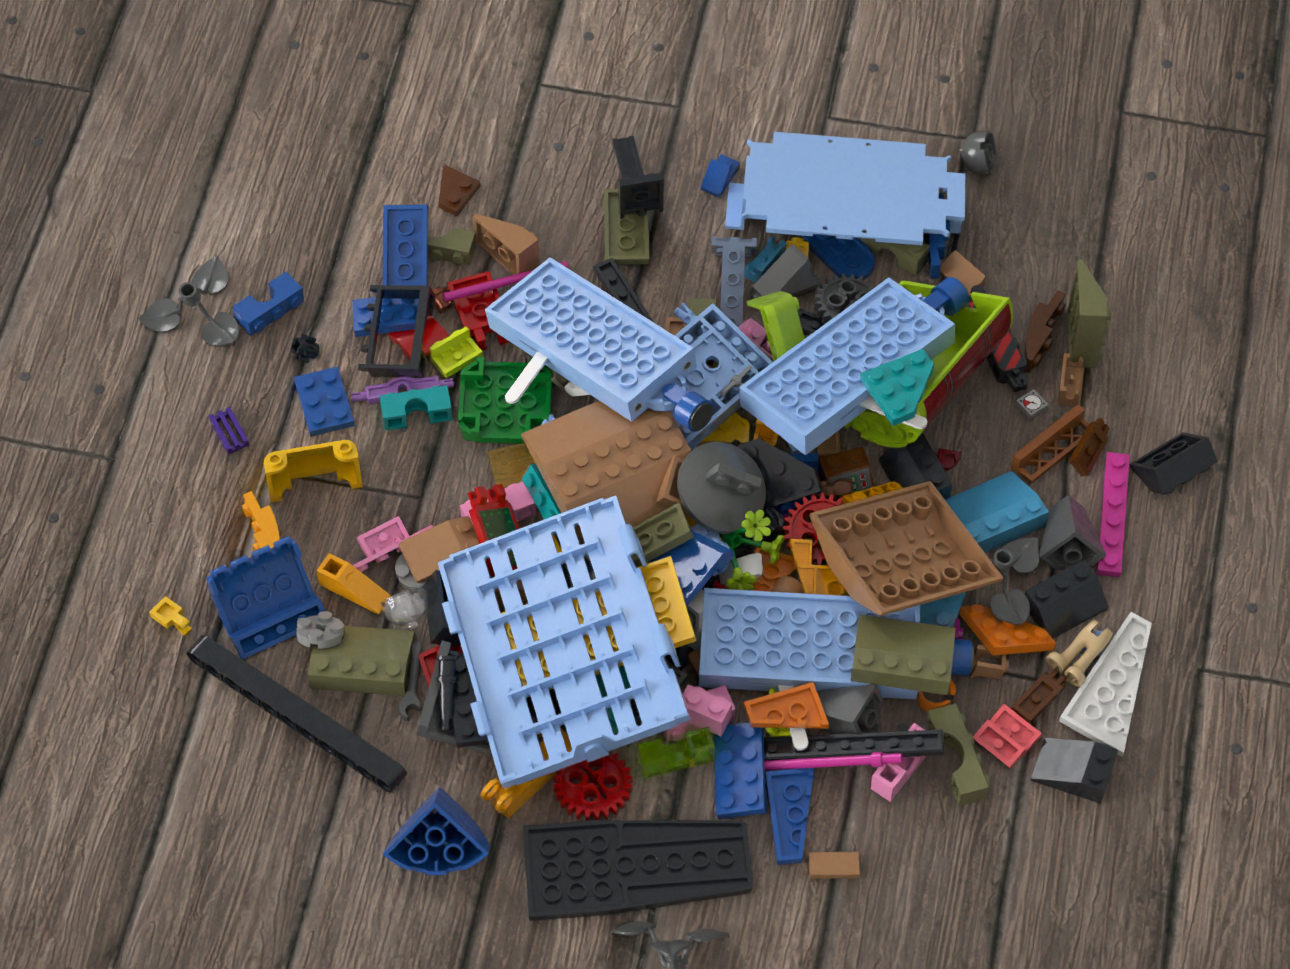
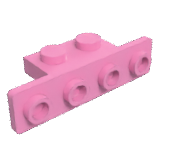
M397 516L357 537L366 559L353 566L362 572L369 568L368 563L376 560L378 564L388 559V553L396 549L398 553L401 552L400 542L432 528L433 525L409 536L400 517Z

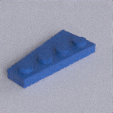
M814 768L765 772L777 865L802 863Z

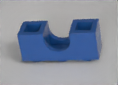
M284 272L268 283L270 296L272 297L271 300L258 302L249 295L232 306L234 318L250 336L262 331L273 321L279 320L285 313L293 308H297L304 301L302 287L287 272Z

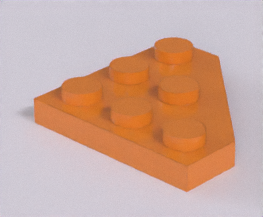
M973 604L971 606H961L959 615L992 655L1054 650L1056 642L1041 627L1028 622L1022 625H1014L1001 621L992 613L991 608L983 605Z

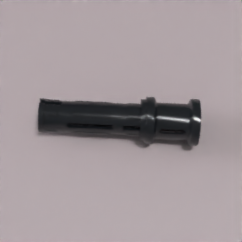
M436 656L438 661L436 681L439 683L440 690L439 730H454V683L458 681V677L455 676V661L458 660V656Z

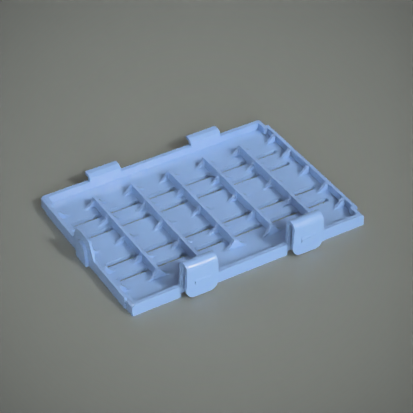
M616 495L605 500L603 498L451 554L449 555L450 558L438 562L449 600L442 603L451 635L458 633L477 702L471 704L478 733L480 736L487 735L499 780L504 789L516 784L525 783L584 760L591 762L609 755L608 751L691 720L673 668H669L666 655H671L676 667H680L673 641L665 625L658 622L643 573L640 568L636 567L632 554H638L643 567L647 566V562L632 525L626 524ZM576 525L580 526L585 544H579L575 531ZM555 533L560 541L563 551L561 553H557L552 536ZM513 550L518 569H512L508 556V551ZM585 555L590 557L596 576L594 580L590 579L584 560ZM490 558L493 566L494 578H490L486 565V559ZM564 563L567 564L574 586L568 589L562 569V564ZM522 580L529 603L524 606L517 586V581ZM497 588L500 590L506 610L503 614L500 612L494 592ZM597 590H600L606 607L607 615L602 616L595 592ZM574 599H578L585 621L583 624H579L573 605ZM530 615L533 617L539 640L535 642L527 619ZM506 624H510L516 649L511 650L505 629ZM608 626H612L619 648L617 652L613 651L607 632ZM585 634H589L596 659L591 661L586 647ZM540 651L544 653L550 677L547 678L544 676L538 656ZM517 660L521 661L527 685L523 687L516 667ZM620 662L624 664L631 688L625 689L618 667ZM596 671L601 673L607 697L602 698L595 676ZM550 688L555 690L561 714L556 715L549 692ZM528 696L532 698L538 722L534 724L526 701ZM631 699H635L642 721L641 726L636 724L630 705ZM608 708H612L619 730L617 735L613 733L607 714ZM561 725L566 726L572 746L571 752H567L560 729ZM539 733H542L549 756L547 761H544L537 738Z

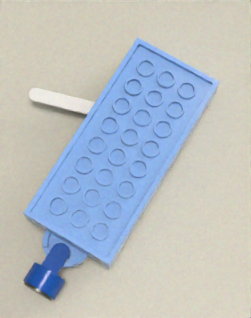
M551 257L485 309L490 329L533 356L505 395V400L509 404H514L521 398L542 367L546 365L631 422L648 408L654 411L674 410V418L678 423L692 432H697L703 429L712 418V402L695 391L688 392L684 377L697 367L694 348Z
M947 277L931 290V294L928 297H922L921 294L913 295L891 278H887L739 387L740 406L805 455L866 409L885 416L861 382L860 373L924 349L929 358L933 360L954 344L955 323L946 318L945 315L953 316L969 304V293L966 287L958 279ZM915 414L914 418L902 423L916 429H923L927 426V419Z
M704 588L699 687L717 688L726 685L727 689L769 691V689L775 688L780 692L814 682L817 691L869 685L850 681L859 614L920 623V605L880 616L856 602L850 596ZM954 639L951 675L969 676L973 671L974 643L971 640ZM876 685L882 698L916 699L918 691ZM789 728L794 747L797 750H805L808 746L805 728Z

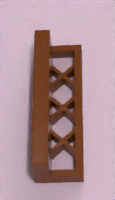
M1079 404L1044 430L1013 455L1011 467L1030 485L1076 449L1083 435L1073 434V429L1080 425L1086 430L1089 425L1083 419L1085 409ZM1059 440H1070V446L1067 448L1057 447V442ZM1044 452L1054 453V458L1052 460H1041V454ZM1027 465H1037L1038 471L1030 475L1024 468Z

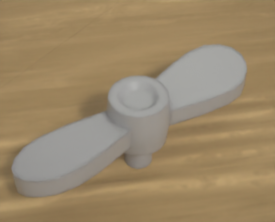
M749 365L739 376L735 374L730 380L731 383L723 389L721 395L725 397L734 386L740 387L743 385L742 378L752 367Z

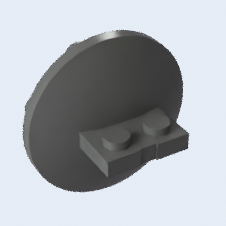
M725 442L702 444L692 450L680 466L677 478L679 497L687 513L702 527L716 533L731 534L735 530L742 528V521L746 519L745 514L748 511H752L755 514L756 511L763 510L766 488L762 473L755 461L737 446Z

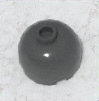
M989 130L970 134L965 139L963 147H960L959 150L960 160L964 161L965 166L970 171L977 174H992L995 170L996 162H992V157L996 155V143L993 133H989Z

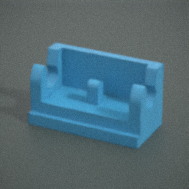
M771 236L760 254L752 263L749 262L745 266L744 277L756 283L786 251L787 242L781 240L776 245L774 237Z

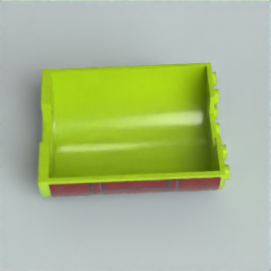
M903 280L899 283V285L913 295L921 294L922 297H928L931 294V290L935 287L934 285ZM972 292L971 297L976 309L964 307L953 316L945 315L946 318L955 323V343L932 360L934 371L927 382L926 391L917 406L916 414L927 419V426L925 428L916 429L904 423L892 426L886 416L866 409L846 424L845 427L847 429L853 427L862 433L861 438L885 447L900 448L907 446L908 443H914L1009 332L1013 322V309L1010 298Z

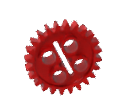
M821 493L820 499H817L815 494H812V500L810 501L803 497V505L795 502L796 511L788 510L792 518L785 517L784 519L788 525L783 527V532L788 533L784 536V541L789 542L790 539H815V542L812 544L811 564L813 565L814 562H817L818 565H822L823 562H826L828 566L823 550L818 549L819 540L812 522L808 523L804 519L810 516V513L842 505L843 499L839 498L835 502L834 494H831L829 499H825L824 493ZM788 543L787 549L791 550L790 544Z
M608 751L609 755L591 762L584 760L557 770L556 773L558 775L553 777L554 783H556L553 785V790L557 792L555 794L556 801H561V809L568 807V815L576 812L577 820L584 815L586 816V821H589L591 816H594L595 820H599L601 815L606 820H609V812L618 815L617 807L624 809V801H630L629 793L633 791V785H631L633 783V776H630V767H625V759L618 761V753L610 756V751ZM593 766H598V767H600L601 769H600V770H597V771H594V770H591L590 768L593 767ZM575 779L581 781L578 784L571 783V781ZM614 784L615 787L606 788L605 785ZM588 797H593L596 800L588 802L585 799Z

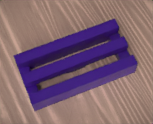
M230 407L226 408L225 412H222V410L218 411V415H209L210 422L228 454L249 446V441ZM227 417H229L242 442H238L226 420ZM221 420L234 444L233 446H230L217 421Z

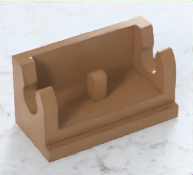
M1064 353L1057 404L1074 407L1078 404L1080 405L1084 374L1082 357L1078 358V362H1071V355Z

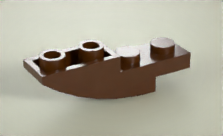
M1057 290L1048 305L1039 302L1030 319L1024 347V356L1028 364L1025 371L1028 373L1031 372L1034 366H1039L1043 358L1042 353L1044 350L1048 351L1052 346L1054 339L1051 336L1056 322L1055 318L1057 315L1061 316L1066 308V303H1064L1065 293Z

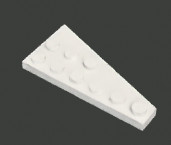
M1130 612L1059 719V722L1092 741L1118 749L1117 755L1122 758L1152 625L1151 622L1133 612Z

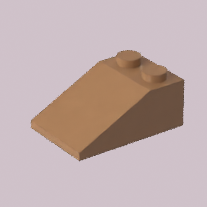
M480 214L473 216L476 244L512 275L535 270L539 266V240L533 232L527 231L522 226Z
M469 516L447 520L400 542L399 547L416 583L426 582L435 570H440L439 561L450 558L449 555L480 543Z

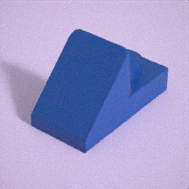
M722 154L717 161L711 159L701 185V190L720 198L739 170L740 162Z

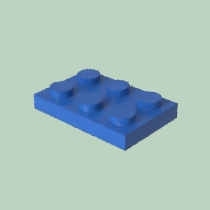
M376 297L352 300L355 337L371 334V332L364 331V325L372 324L374 311L367 310V305L375 304ZM383 298L378 334L415 329L419 299Z
M338 366L294 377L310 437L355 426Z

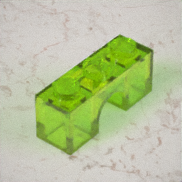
M709 727L685 732L684 739L673 745H663L662 739L640 743L637 747V758L645 779L714 762L715 746Z

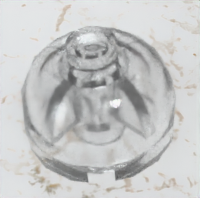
M425 587L416 588L417 593L412 594V592L407 590L385 599V602H381L386 618L393 625L398 627L406 626L407 630L420 626V620L427 616L429 610V597Z

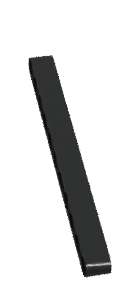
M201 635L186 652L188 658L197 666L386 792L392 793L407 775V771L401 764L208 636Z

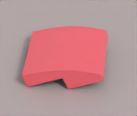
M1003 704L990 721L987 719L975 733L973 739L1008 768H1011L1042 737V733L1007 705Z

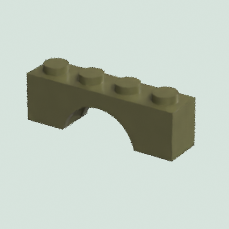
M453 228L442 237L428 238V258L437 261L453 262L459 265H470L476 247L475 231Z
M956 703L928 710L926 722L929 730L943 729L944 744L956 750L962 761V765L952 774L951 787L958 805L987 798L988 789L991 788L988 775L983 774L981 769L982 759L980 754L974 751V739L971 732H967L965 728L966 719L963 711L958 710Z

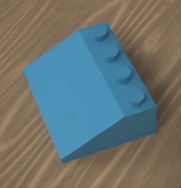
M1012 471L945 499L985 553L1046 527L1049 514L1038 494Z

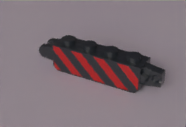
M979 285L971 288V293L986 294L984 288ZM970 296L969 308L976 309L972 297ZM1010 329L986 359L996 381L1002 384L1008 383L1014 392L1027 389L1028 383L1025 370L1028 364L1026 357L1021 355L1018 341L1012 337Z

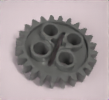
M842 273L841 278L834 275L833 280L827 277L825 283L821 282L815 292L813 303H815L814 310L817 311L816 316L823 317L821 323L829 322L877 285L870 286L871 280L863 282V276L855 279L854 274H851L850 278H847L844 273Z

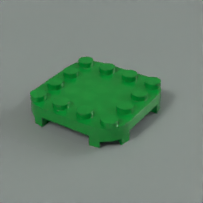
M483 356L476 357V361L468 364L466 368L462 367L458 423L463 438L467 441L480 443L525 444L521 436L522 433L541 426L545 419L549 421L552 391L550 370L543 366L521 398L516 403L509 404L505 400V395L526 368L527 362H485Z

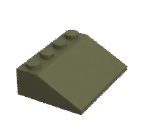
M1078 259L1067 309L1068 354L1071 355V362H1078V358L1082 357L1083 368H1096L1098 359H1102V346H1105L1108 320H1111V307H1107V297L1084 261Z
M859 614L850 681L947 695L951 679L955 628Z
M344 626V636H342L340 644L325 649H318V644H314L308 669L310 689L405 696L415 631Z

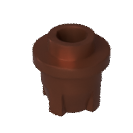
M436 287L433 289L435 294L434 306L439 313L442 314L451 309L454 302L452 300L444 302L443 293L448 292L447 288Z

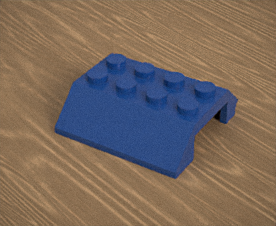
M289 536L274 542L273 548L267 545L251 552V558L245 555L229 562L230 567L228 568L226 565L209 571L210 576L206 577L209 592L225 630L241 659H245L297 635L298 619L318 615L320 612L325 611L320 598L313 591L300 557H302L298 544L294 539H290Z

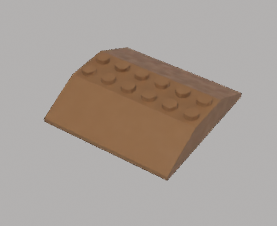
M601 401L587 405L521 434L561 513L601 498L605 500L616 495L626 524H630L632 527L667 509V507L656 503L666 471L674 456L685 459L691 452L670 410L654 411L648 408L631 422ZM576 525L575 531L579 544H585L580 526Z
M931 481L810 513V519L830 569L853 600L880 616L1003 581V576Z

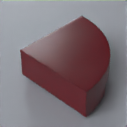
M939 448L937 458L944 471H948L958 464L961 452Z

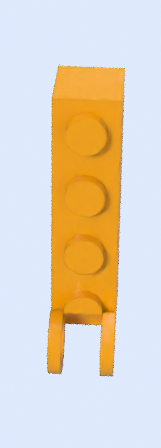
M561 729L567 752H571L572 746L569 736ZM543 740L539 745L544 761H547L549 756ZM556 771L505 789L500 781L495 778L484 787L480 797L485 801L490 799V803L495 807V810L509 819L556 774Z

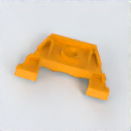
M789 540L804 594L850 596L829 566L811 564L812 540Z

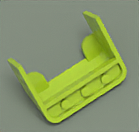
M778 291L746 301L748 306L760 309L773 361L805 339L797 312L800 307L796 297H792L789 293Z

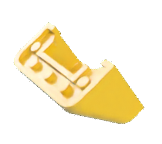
M350 440L275 451L266 455L264 459L271 503L282 501L283 492L287 488L288 490L292 489L291 479L337 472L338 481L347 480L350 483L351 489L363 487L357 447Z

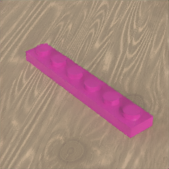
M1106 453L1099 536L1106 556L1097 563V575L1121 576L1129 454Z

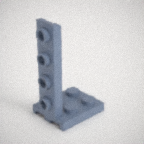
M712 236L711 253H716V257H722L720 311L738 327L742 324L745 258H751V255H756L757 238H716V236Z

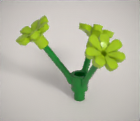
M762 510L756 511L755 514L752 511H748L745 514L746 519L742 521V528L735 530L731 534L719 533L722 541L728 544L734 555V548L738 547L741 543L761 547V550L769 552L771 564L775 565L776 560L779 561L780 552L778 551H780L781 545L784 542L783 535H778L777 539L772 543L766 541L758 542L762 540V535L769 536L771 530L766 527L770 525V519L768 517L763 519L764 512ZM745 532L746 537H753L754 540L741 537L740 534ZM735 555L731 560L734 568L733 577L727 579V589L744 590L745 588L751 591L754 589L752 583H755L757 579L750 572H742Z

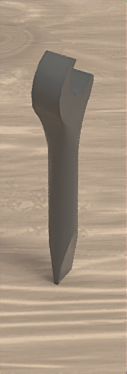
M413 642L408 688L404 698L399 703L400 716L406 721H409V716L406 714L409 709L415 708L421 711V704L417 696L420 666L418 654L421 653V642Z

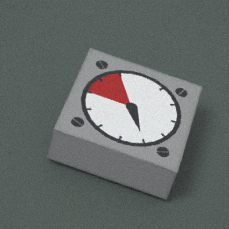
M1034 389L1016 400V406L1030 420L1048 409V403Z

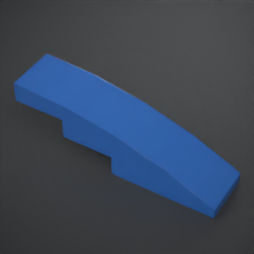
M939 193L938 199H944L943 193ZM946 220V230L950 232L949 220ZM929 233L928 266L930 279L939 278L940 260L944 259L945 241H949V237L947 238L943 234Z

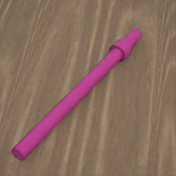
M567 261L560 263L569 269ZM533 270L443 293V300L447 302L516 284Z
M872 752L871 755L765 761V771L857 765L883 767L884 764L902 763L903 755L902 753L883 754V752Z

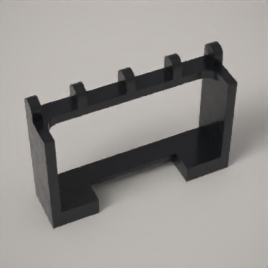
M371 285L370 292L377 293L375 304L367 305V310L374 311L372 324L364 325V331L371 332L369 345L361 346V351L368 353L366 364H359L358 370L369 372L372 377L424 378L427 357L422 351L426 318L427 316H433L435 302L433 290L430 286ZM383 298L419 299L410 365L374 364Z

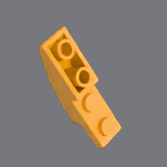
M252 491L243 494L245 504L242 505V509L246 517H251L253 520L251 523L255 532L253 534L255 543L252 544L253 550L256 551L267 545L273 548V543L280 540V536L270 505L260 508Z

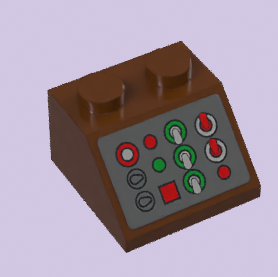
M863 446L819 457L818 475L820 480H829V483H836L839 478L850 479L854 485L848 494L874 487L870 463ZM843 494V495H834V501L836 502L839 498H842V496H844L845 494Z

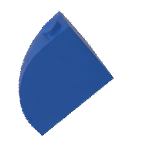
M439 787L399 829L385 848L383 855L396 865L409 871L414 870L426 873V875H447L450 872L461 869L465 870L481 861L489 854L490 846L484 833L471 816Z

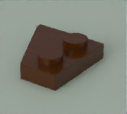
M444 165L439 195V208L458 217L481 187L480 181Z

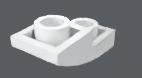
M760 553L750 554L737 559L738 566L742 569L743 573L750 572L756 579L762 575L763 565ZM732 561L729 562L730 570L719 574L721 585L726 586L727 579L733 577L734 568Z

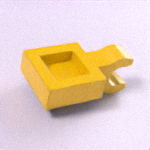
M166 596L149 612L151 618L167 629L174 625L185 636L192 630L188 626L190 621L182 616L184 614L183 608Z

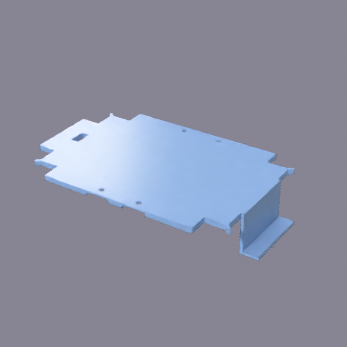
M774 132L773 144L747 140V145L751 149L750 156L746 157L744 184L729 183L725 228L744 230V219L750 218L767 220L766 233L802 236L821 234L833 235L838 239L852 240V237L875 239V242L923 245V233L943 234L948 238L950 233H961L962 221L965 219V173L947 172V163L951 161V156L949 155L945 158L925 156V144ZM939 189L947 192V199H938ZM946 220H949L950 232L946 230Z

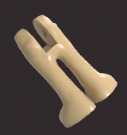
M1095 619L1079 632L1063 653L1051 652L1045 658L1052 670L1056 668L1060 671L1059 676L1064 673L1067 677L1066 681L1077 687L1084 683V672L1106 647L1113 635L1111 630L1106 628L1097 637L1095 632L1101 623ZM1086 647L1087 650L1084 652V654L1073 664V666H1070L1068 668V666L1073 661V659L1078 655V653Z

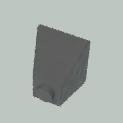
M792 244L752 286L749 294L751 299L783 291L797 298L814 292L821 281L817 275H812L810 269L812 265L809 259Z
M1069 495L1050 507L1039 553L1040 558L1054 569H1065V566H1073L1083 560L1091 567L1106 556L1084 507Z
M869 684L817 691L829 723V729H820L830 734L873 733L880 731V724L876 722L878 710H882L883 698L876 685Z

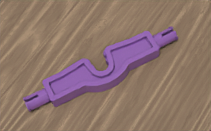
M438 376L419 379L398 377L385 384L366 386L365 391L351 394L353 402L367 400L368 404L380 403V395L399 393L401 389H406L407 391L412 389L420 390L433 386L454 388L453 378L439 380Z

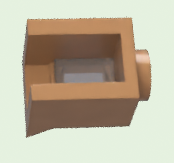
M977 645L974 651L973 671L970 674V678L982 676L1000 679L1003 673L1008 671L1009 659L1006 658V654L992 655L984 645Z

